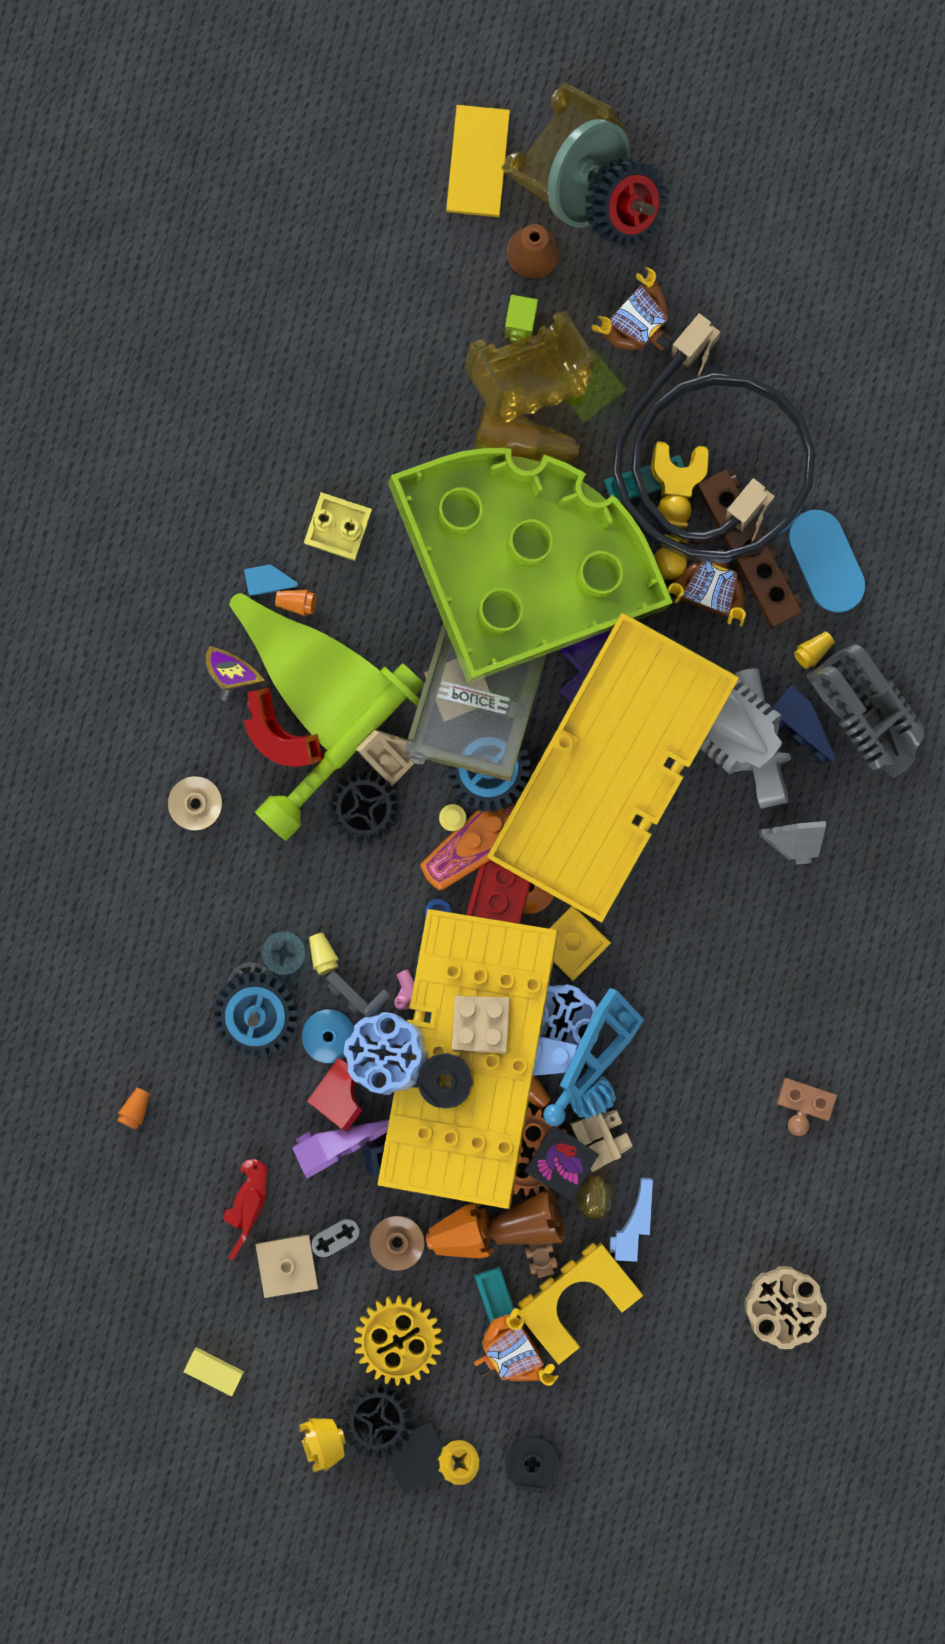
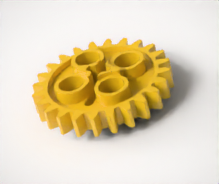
M398 1295L396 1303H392L388 1296L384 1306L381 1302L376 1301L377 1310L375 1311L368 1307L367 1312L370 1317H360L361 1322L365 1326L356 1327V1331L361 1333L362 1336L355 1337L354 1342L360 1343L362 1346L358 1347L355 1353L364 1354L359 1363L368 1362L369 1365L366 1372H371L373 1369L376 1370V1380L381 1375H384L385 1384H388L391 1378H395L396 1386H399L401 1378H404L406 1383L410 1384V1376L412 1375L417 1380H420L419 1371L422 1370L428 1374L430 1370L427 1363L433 1365L437 1363L432 1354L439 1355L441 1353V1350L435 1347V1345L442 1343L441 1338L435 1337L436 1334L441 1332V1328L432 1326L436 1323L437 1317L429 1319L427 1316L431 1309L428 1308L422 1312L420 1310L421 1301L415 1306L411 1305L412 1297H409L406 1303H402L401 1296ZM401 1315H406L411 1319V1325L408 1328H400L396 1324V1319ZM416 1327L420 1329L419 1332L406 1337L403 1340V1346L400 1347L396 1343L382 1353H377V1349L393 1342L395 1334L398 1337H402ZM375 1329H384L388 1335L387 1339L382 1342L376 1341L372 1336ZM414 1339H419L424 1343L425 1347L420 1352H414L410 1349L409 1343ZM395 1352L400 1356L401 1361L397 1365H390L386 1362V1355Z

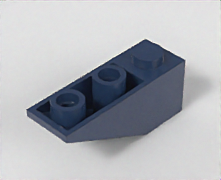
M790 685L771 709V711L776 710L782 715L779 728L782 729L785 726L792 732L790 737L799 745L807 744L813 749L811 754L820 762H833L835 756L812 702Z

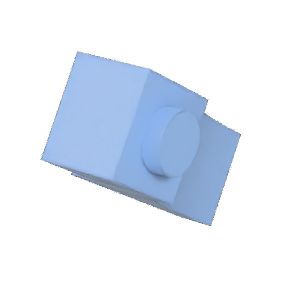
M640 1178L638 1197L630 1218L621 1231L616 1230L615 1237H610L609 1252L614 1253L615 1260L637 1262L639 1234L650 1235L653 1186L651 1178Z

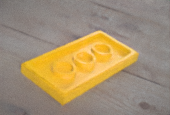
M457 105L446 212L491 217L500 216L510 110Z

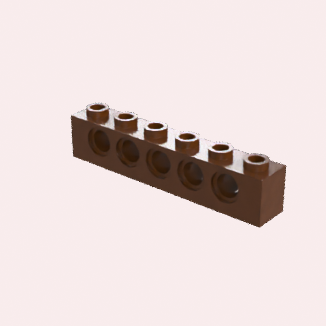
M727 469L698 483L696 487L717 528H720L727 522L725 518L729 508L720 504L719 497L721 495H729L734 502L740 495L738 491L740 484L734 473L729 474ZM752 520L743 532L734 529L726 535L723 540L727 548L731 550L744 546L746 542H751L756 531V522ZM762 525L760 526V529L756 535L754 542H757L760 538H762V536L765 535ZM771 544L759 553L734 560L770 629L799 615L802 612L800 607L803 606L796 592L792 593L788 586L790 579L783 568L779 569L775 560L778 557ZM761 565L768 567L770 577L766 579L759 577L756 571L757 567ZM778 589L783 595L782 601L773 602L769 597L770 590Z

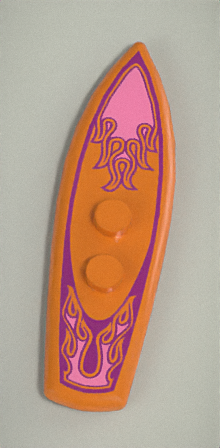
M514 803L506 810L500 809L498 812L493 813L492 811L481 812L477 810L466 820L461 829L453 831L420 864L428 882L436 889L443 890L488 862L490 859L487 856L514 809Z

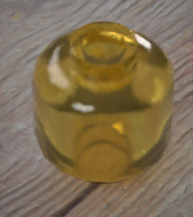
M589 1177L588 1182H584L579 1186L577 1208L583 1212V1216L588 1218H604L605 1214L612 1210L613 1188L611 1185L604 1183V1178Z

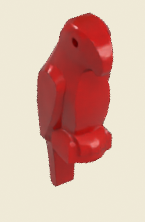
M249 1159L242 1164L240 1171L246 1173L247 1180L237 1192L233 1208L227 1209L224 1212L223 1219L225 1222L236 1228H243L242 1234L229 1256L230 1260L236 1257L266 1202L268 1166L258 1159Z

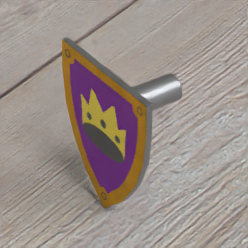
M209 646L205 656V666L214 683L221 689L219 695L221 700L229 701L235 688L265 682L252 666L227 651Z

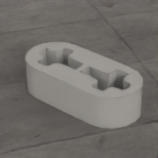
M345 1218L319 1232L312 1240L311 1247L313 1252L319 1257H327L353 1243L359 1236L360 1228L358 1223L353 1219ZM343 1224L355 1228L352 1231L353 1237L349 1238L347 1235H344L338 1239L337 1234L343 1230ZM322 1237L324 1240H328L331 1237L334 1238L335 1241L328 1246L329 1251L325 1252L324 1249L319 1250L317 1248V1245L320 1243L319 1238Z

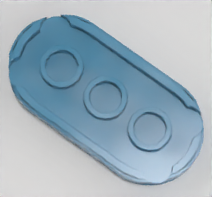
M810 510L801 514L793 522L788 539L790 548L812 597L820 607L835 613L849 611L862 599L865 591V580L838 520L826 511Z

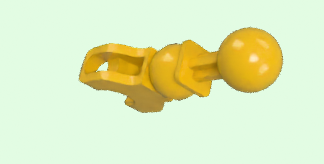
M657 441L653 447L650 472L653 478L660 484L661 496H663L659 502L658 510L671 524L681 529L688 527L686 522L692 512L688 498L692 496V489L707 474L708 449L704 446H698L694 449L689 466L685 468L674 466L670 461L667 443ZM664 533V535H666V536H668V537H670V538H672V539H674V540L680 542L679 540H677V539H675V538H673V537H671V536H669V535H667V534ZM664 547L655 553L654 558L664 580H675L686 570V558Z

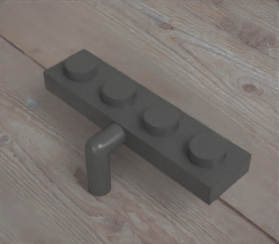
M334 970L326 977L330 982L327 987L337 997L343 994L349 1000L346 1006L356 1016L360 1013L368 1018L379 1015L377 1011L391 997L383 989L367 1004ZM386 1023V1033H392L394 1029ZM396 1045L398 1049H401L403 1047L400 1045Z

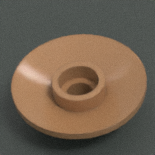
M391 1216L379 1222L374 1228L370 1238L371 1252L381 1266L389 1270H405L413 1266L420 1259L424 1250V1236L419 1226L411 1219L403 1216ZM395 1237L402 1239L403 1244L400 1247H395L392 1244V1240Z

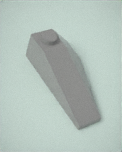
M826 821L759 830V836L788 860H795L796 865L812 863V858L819 857L826 829Z

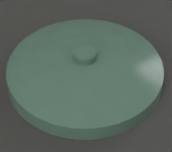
M603 119L588 121L576 128L560 147L553 161L548 180L550 208L560 221L578 228L591 225L588 222V218L592 215L586 214L585 208L592 206V204L585 201L586 196H593L594 194L593 191L588 190L589 185L597 186L598 184L593 179L596 174L603 176L604 174L600 169L604 165L610 167L609 162L613 160L619 162L620 158L631 159L629 140L625 132L618 125Z

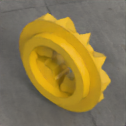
M451 1441L442 1448L443 1451L438 1458L440 1461L438 1471L443 1474L444 1480L454 1485L469 1483L476 1476L479 1469L477 1451L466 1441ZM452 1456L454 1458H462L460 1463L464 1469L460 1467L454 1469L455 1461Z

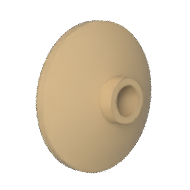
M197 776L188 777L179 781L172 788L168 798V809L171 817L179 826L188 830H202L211 826L218 819L222 809V798L218 788L211 781ZM199 799L201 806L198 809H193L191 806L192 800Z

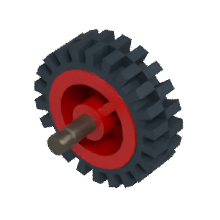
M620 158L619 162L615 160L609 162L610 167L604 165L600 169L604 174L603 176L599 174L594 176L593 179L598 184L597 186L589 185L588 190L593 191L594 194L593 196H586L585 202L591 203L592 206L585 209L586 214L592 215L588 218L589 224L594 225L593 231L600 234L601 238L619 245L630 246L632 244L636 246L640 244V240L645 242L649 239L647 233L654 235L657 232V229L653 226L654 223L662 225L664 220L658 218L659 213L666 215L667 209L661 207V204L668 203V197L662 195L668 189L666 185L661 184L665 180L663 176L658 175L659 171L656 168L634 159Z

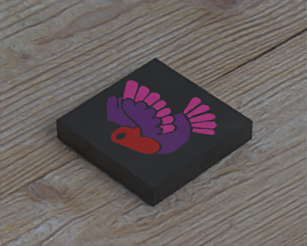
M552 1126L524 1172L571 1201L598 1158L599 1153L560 1128Z

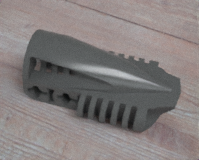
M856 644L834 653L817 665L807 675L808 680L823 701L842 719L839 722L842 728L848 727L845 730L847 736L853 734L850 740L853 744L858 743L856 749L859 752L864 750L861 756L864 760L869 758L867 764L872 771L878 768L884 769L893 778L908 770L915 761L916 749L923 740L925 729L920 720L914 721L917 716L914 712L909 713L911 710L909 704L903 705L906 701L903 696L897 697L900 691L898 688L892 689L895 685L892 680L887 682L864 648ZM841 660L843 664L836 668L833 664ZM846 669L848 673L843 676L841 672ZM852 678L853 682L849 684L847 680Z

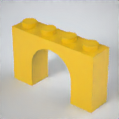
M594 1242L581 1252L583 1257L576 1263L573 1259L566 1263L560 1269L562 1272L560 1276L555 1280L552 1277L548 1278L539 1286L541 1291L534 1297L529 1294L518 1303L520 1306L518 1315L521 1319L526 1318L524 1323L558 1365L580 1348L578 1342L559 1320L556 1310L559 1296L568 1286L577 1282L594 1283L606 1292L622 1313L643 1296L642 1292L601 1242L598 1245H595Z

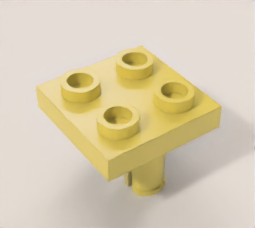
M321 492L304 544L355 561L372 509Z

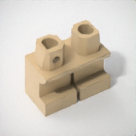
M617 1110L608 1111L603 1114L600 1113L597 1117L592 1116L589 1119L584 1117L570 1123L577 1140L599 1153L598 1158L591 1167L592 1172L621 1158L620 1154L633 1147L627 1133L613 1138L609 1129L622 1124ZM601 1137H603V1138H602V1139H600V1140H597V1141H595V1142H593V1143H591V1142H592V1141H594V1140H596V1139H599V1138H601Z

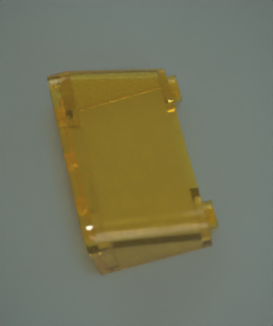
M565 82L561 84L551 97V108L555 115L527 154L524 155L516 151L506 158L504 165L501 167L507 176L548 205H550L548 200V180L553 161L564 141L576 128L588 121L603 119L618 125L625 132V128L612 106Z

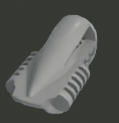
M740 679L737 681L701 746V750L704 753L709 751L708 756L711 759L716 758L715 762L718 765L723 764L722 768L729 774L748 769L752 766L759 769L774 758L782 745L777 736L782 715L776 710L771 711L772 707L768 703L764 704V700L761 697L757 698V694L754 691L749 692L750 688L747 685L742 686L743 682Z

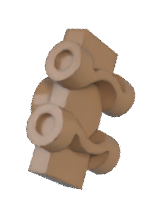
M529 1244L530 1247L525 1248L527 1259L533 1257L534 1263L529 1264L531 1274L537 1273L538 1278L554 1274L553 1269L558 1266L555 1257H549V1253L554 1252L552 1244Z

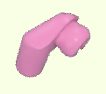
M406 969L396 974L402 986L394 1000V1005L399 1010L410 1008L414 981L409 970Z

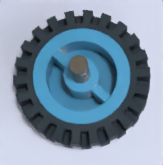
M487 726L486 729L481 727L475 728L476 731L472 733L469 731L465 733L463 739L459 738L455 748L452 747L450 751L501 765L510 732H506L503 728L495 729L493 726ZM523 743L520 747L511 781L449 765L447 770L449 783L455 794L464 804L466 803L474 810L478 809L481 812L492 811V813L498 812L500 809L506 810L513 803L515 805L532 775L531 760Z
M250 971L248 974L242 973L235 979L232 978L222 988L214 1005L213 1022H215L216 1033H219L220 1040L223 1044L226 1043L228 1045V1049L231 1051L236 1050L239 1052L238 1055L241 1056L246 1054L250 1055L249 1058H256V1056H261L262 1058L267 1057L270 1053L278 1052L291 1039L297 1025L298 1004L295 1001L293 991L288 989V985L284 981L278 980L279 977L275 975L270 976L268 972L256 973V971Z

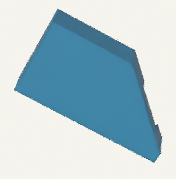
M271 564L244 569L250 597L298 588L296 581Z

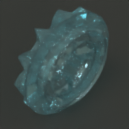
M278 932L271 935L265 941L262 949V958L267 968L272 972L280 975L291 974L301 967L305 959V947L296 935L290 932ZM285 941H287V950L295 954V957H286L283 965H280V955L272 952V950L282 949Z

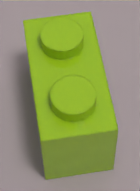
M511 295L505 324V338H509V342L518 345H525V342H531L538 299Z

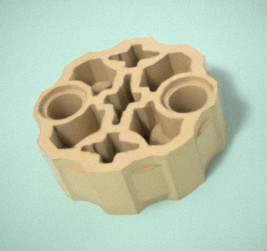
M779 1266L775 1270L761 1273L752 1282L749 1294L745 1298V1312L748 1315L752 1330L762 1341L776 1345L779 1349H793L804 1342L809 1343L819 1334V1327L823 1319L826 1318V1303L820 1292V1286L808 1274H803L792 1267ZM780 1281H783L782 1290L787 1294L785 1297L779 1292ZM772 1282L770 1285L772 1291L770 1293L766 1291L761 1293L763 1290L762 1283L770 1284ZM809 1282L812 1286L811 1292L804 1296L800 1295L798 1292L800 1284ZM777 1297L785 1304L790 1303L789 1308L795 1317H792L785 1311L779 1313L782 1308L776 1300ZM770 1300L775 1306L771 1308L768 1303L762 1304L759 1301ZM799 1307L803 1312H812V1314L800 1315L796 1308ZM786 1318L792 1323L790 1328L791 1335L788 1334L789 1326L784 1321ZM771 1320L773 1324L772 1329L767 1333L760 1332L759 1324L761 1321ZM801 1322L804 1324L809 1323L807 1326L810 1330L807 1333L800 1331L799 1324Z

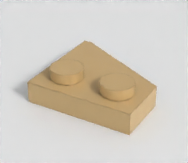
M373 730L356 748L384 780L391 783V786L419 759L418 757L405 754L408 739Z

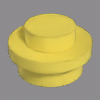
M450 804L441 810L439 820L444 829L457 831L464 826L466 814L460 806Z

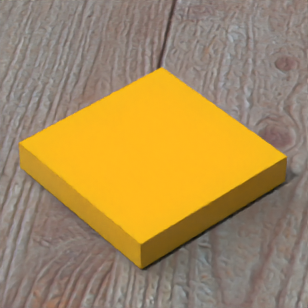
M573 906L549 928L558 931L553 962L572 981L611 944Z

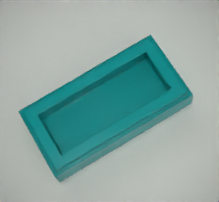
M500 1266L475 1274L474 1276L490 1323L495 1318L507 1314L510 1315L514 1307Z

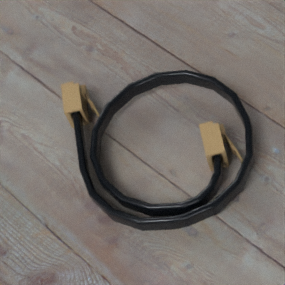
M699 313L674 342L672 356L674 358L632 407L615 441L612 477L621 504L630 513L644 534L656 544L688 560L727 563L761 552L783 534L795 521L812 489L815 449L804 417L781 391L748 375L710 373L701 376L709 358V352L720 338V331L711 326V322ZM707 346L708 348L702 357V366L698 377L678 383L651 405L635 435L631 475L642 508L665 534L683 543L707 544L723 539L735 528L743 532L762 509L763 511L755 525L756 531L751 544L728 551L692 549L659 532L631 503L621 474L623 444L638 416L682 364L689 368ZM712 385L747 388L775 402L795 424L806 454L804 485L789 513L757 542H754L763 522V515L774 502L775 496L769 491H765L766 487L754 478L727 509L725 518L727 522L720 528L704 533L685 531L671 524L649 499L640 472L642 442L657 414L681 395Z

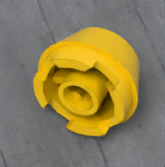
M309 1418L308 1422L299 1425L300 1432L305 1431L306 1437L303 1438L302 1444L308 1462H315L312 1467L313 1472L327 1471L344 1458L343 1445L346 1444L342 1429H337L333 1419Z

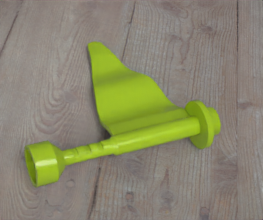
M239 593L231 598L229 604L231 609L252 639L269 676L285 702L312 735L318 734L319 743L327 750L324 759L288 797L269 796L255 811L275 833L287 841L301 826V810L299 808L335 769L341 768L357 751L356 748L373 730H377L406 698L418 707L420 699L416 695L423 689L424 683L403 663L393 673L385 666L379 671L363 657L328 635L288 619L262 606L246 595Z

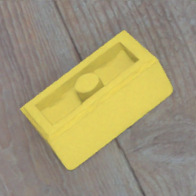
M196 1347L184 1373L232 1396L244 1371Z

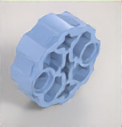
M568 984L549 985L540 1036L546 1035L550 1026L552 1030L549 1038L561 1041L565 1031L568 1033L565 1042L579 1046L582 1038L579 1037L578 1030L582 1025L589 1024L597 1008L595 1003L575 986ZM569 990L574 991L573 996L579 999L580 1002H571L569 1005H565V999L558 996V993L567 994ZM554 996L560 1003L557 1015L553 1014L556 1006L552 1000ZM582 1006L581 1010L575 1011L573 1019L569 1020L571 1010ZM566 1009L564 1017L568 1026L567 1028L562 1027L558 1036L554 1037L556 1025L553 1024V1020L559 1019L562 1016L563 1010Z
M382 1012L380 1015L371 1018L365 1017L355 1025L354 1032L345 1042L344 1055L347 1057V1071L355 1082L362 1084L369 1091L378 1094L390 1095L392 1092L408 1090L417 1083L420 1069L428 1060V1053L425 1051L423 1042L424 1036L417 1026L396 1014ZM394 1020L395 1029L392 1033L387 1034L385 1030L386 1023ZM371 1041L378 1042V1046L372 1045ZM396 1045H400L403 1047L401 1049H398ZM364 1047L363 1052L356 1053V1048ZM388 1050L394 1054H397V1056L389 1055L382 1057L381 1055H378L375 1052H385ZM408 1055H417L416 1060H408ZM394 1062L400 1063L405 1072H402L400 1066L394 1065ZM381 1074H385L387 1082L382 1088H379L377 1086V1078Z

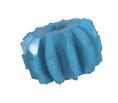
M598 1077L579 1100L572 1098L569 1103L579 1118L585 1117L589 1119L592 1116L597 1117L600 1113H606V1109L613 1106V1102L616 1099L615 1091L606 1077Z

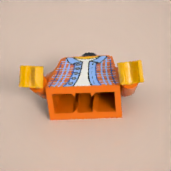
M514 1308L510 1315L507 1314L493 1319L482 1341L487 1355L474 1361L480 1375L483 1376L496 1369L502 1380L541 1381L545 1385H553L558 1376H552L549 1373L553 1372L555 1366L548 1364L545 1369L542 1368L544 1366L542 1357L523 1326L526 1318L519 1319L517 1316L519 1310Z

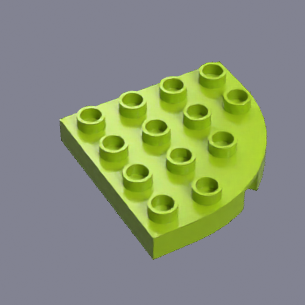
M481 448L461 451L393 474L389 479V488L467 683L610 631L614 628L621 613H625L635 620H640L666 610L673 603L645 536L630 513L613 495L606 500L596 490L584 483L582 480L586 473L563 461L543 455L539 462L523 457L511 456V448Z

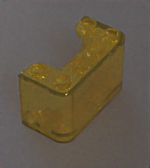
M566 311L554 314L553 319L555 322L547 329L545 325L541 326L538 335L496 349L493 343L487 346L483 339L471 343L465 371L497 422H509L517 416L526 413L532 414L548 405H557L562 400L580 397L587 391L596 358Z

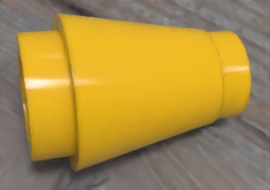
M824 631L822 634L797 646L794 656L805 669L815 667L835 642L831 635Z

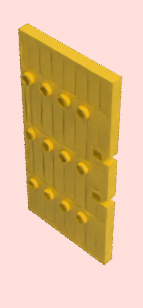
M621 613L487 858L602 923L652 835L648 831L652 823L657 825L684 778L680 774L684 766L690 767L740 677L625 613ZM668 757L675 760L671 768L665 766ZM637 814L643 817L639 825L633 823Z
M431 909L427 910L410 1009L415 1010L414 1019L407 1020V1022L417 1026L422 1032L428 1059L445 1053L457 1055L468 1063L475 1082L471 1094L466 1101L452 1108H438L430 1105L422 1097L419 1086L418 1088L411 1087L408 1090L394 1092L378 1179L379 1186L510 1209L558 937L557 930ZM455 996L510 998L507 1054L452 1051ZM426 1012L432 1013L430 1023L424 1022ZM415 1054L408 1055L409 1061L416 1060L417 1058ZM441 1074L440 1078L442 1081L440 1086L442 1088L444 1086L450 1088L452 1086L451 1075L445 1076Z

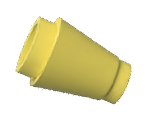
M318 933L309 937L313 969L317 970L318 975L327 974L338 969L337 962L339 959L325 938L324 933Z

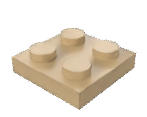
M455 996L452 1051L507 1054L510 998Z

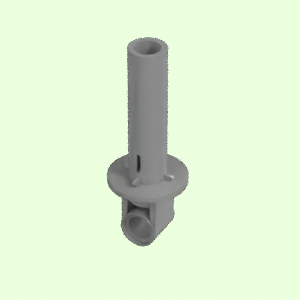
M746 669L735 673L743 682L742 686L747 685L750 688L749 692L754 691L757 694V698L761 697L764 700V704H766L759 669ZM777 752L774 758L759 769L752 766L744 770L753 771L756 794L761 809L788 803V793L780 765L791 760L789 753Z

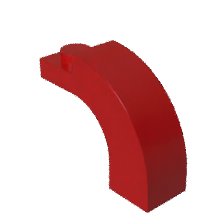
M269 687L247 693L248 708L252 713V718L244 720V725L251 741L264 756L278 764L294 767L310 765L323 760L318 734L294 736L287 733L279 725L275 716Z

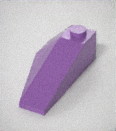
M389 1119L350 1126L347 1132L341 1128L318 1132L314 1135L307 1132L295 1139L297 1144L293 1146V1151L306 1178L337 1162L341 1156L354 1152L365 1145L366 1142L372 1141L386 1133Z

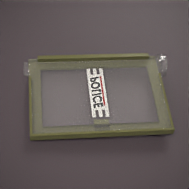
M443 623L405 749V754L409 755V760L417 764H423L426 759L511 781L546 655L467 683Z

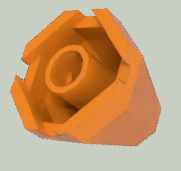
M469 1202L430 1227L429 1234H426L428 1248L433 1250L436 1255L480 1259L494 1253V1246L489 1247V1241L491 1240L487 1231V1226L490 1225L487 1211L485 1208H478L482 1204Z

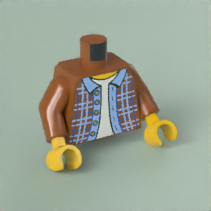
M645 267L648 271L647 278L644 279L641 274H636L637 280L645 284V286L640 285L610 319L598 316L602 321L601 328L597 325H592L593 331L602 333L616 348L632 351L638 348L642 351L651 341L658 349L663 351L672 341L661 330L667 324L669 311L664 294L655 280L656 274L648 267Z
M701 561L700 564L692 563L668 587V592L677 597L675 603L682 600L725 618L728 617V624H731L732 619L736 618L740 621V626H743L746 617L744 611L746 599L743 584L737 578L738 573L728 569L730 562L712 563Z

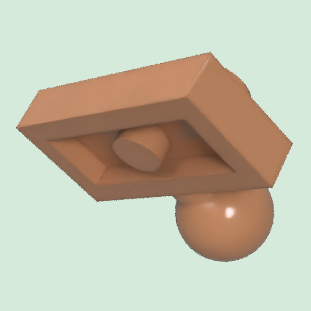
M784 1078L776 1105L797 1111V1114L789 1119L788 1129L795 1136H803L809 1130L807 1115L829 1121L837 1095Z

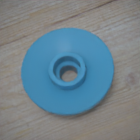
M326 1009L316 1012L306 1021L303 1027L302 1042L306 1052L313 1059L322 1063H335L338 1058L343 1060L346 1057L344 1055L345 1042L354 1032L353 1023L345 1014L337 1010ZM327 1031L331 1032L334 1036L331 1042H326L323 1038L324 1033Z

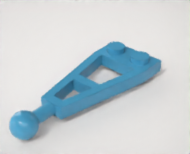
M609 988L596 1008L560 1084L564 1089L563 1093L555 1104L549 1105L544 1110L543 1117L548 1125L558 1126L563 1123L565 1119L564 1110L571 1099H580L630 1043L643 1023L644 1019L617 990ZM606 1021L616 1031L618 1036L596 1059L590 1051ZM586 1063L589 1069L577 1081L584 1064Z

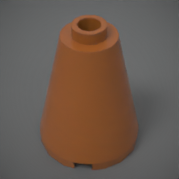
M537 224L526 226L515 232L507 245V260L511 268L527 279H540L549 275L556 267L560 256V248L555 236Z
M551 1189L543 1191L493 1217L490 1222L491 1224L487 1226L490 1240H495L497 1245L559 1244L564 1242V1220L562 1213L558 1214L555 1206L559 1203L554 1192Z

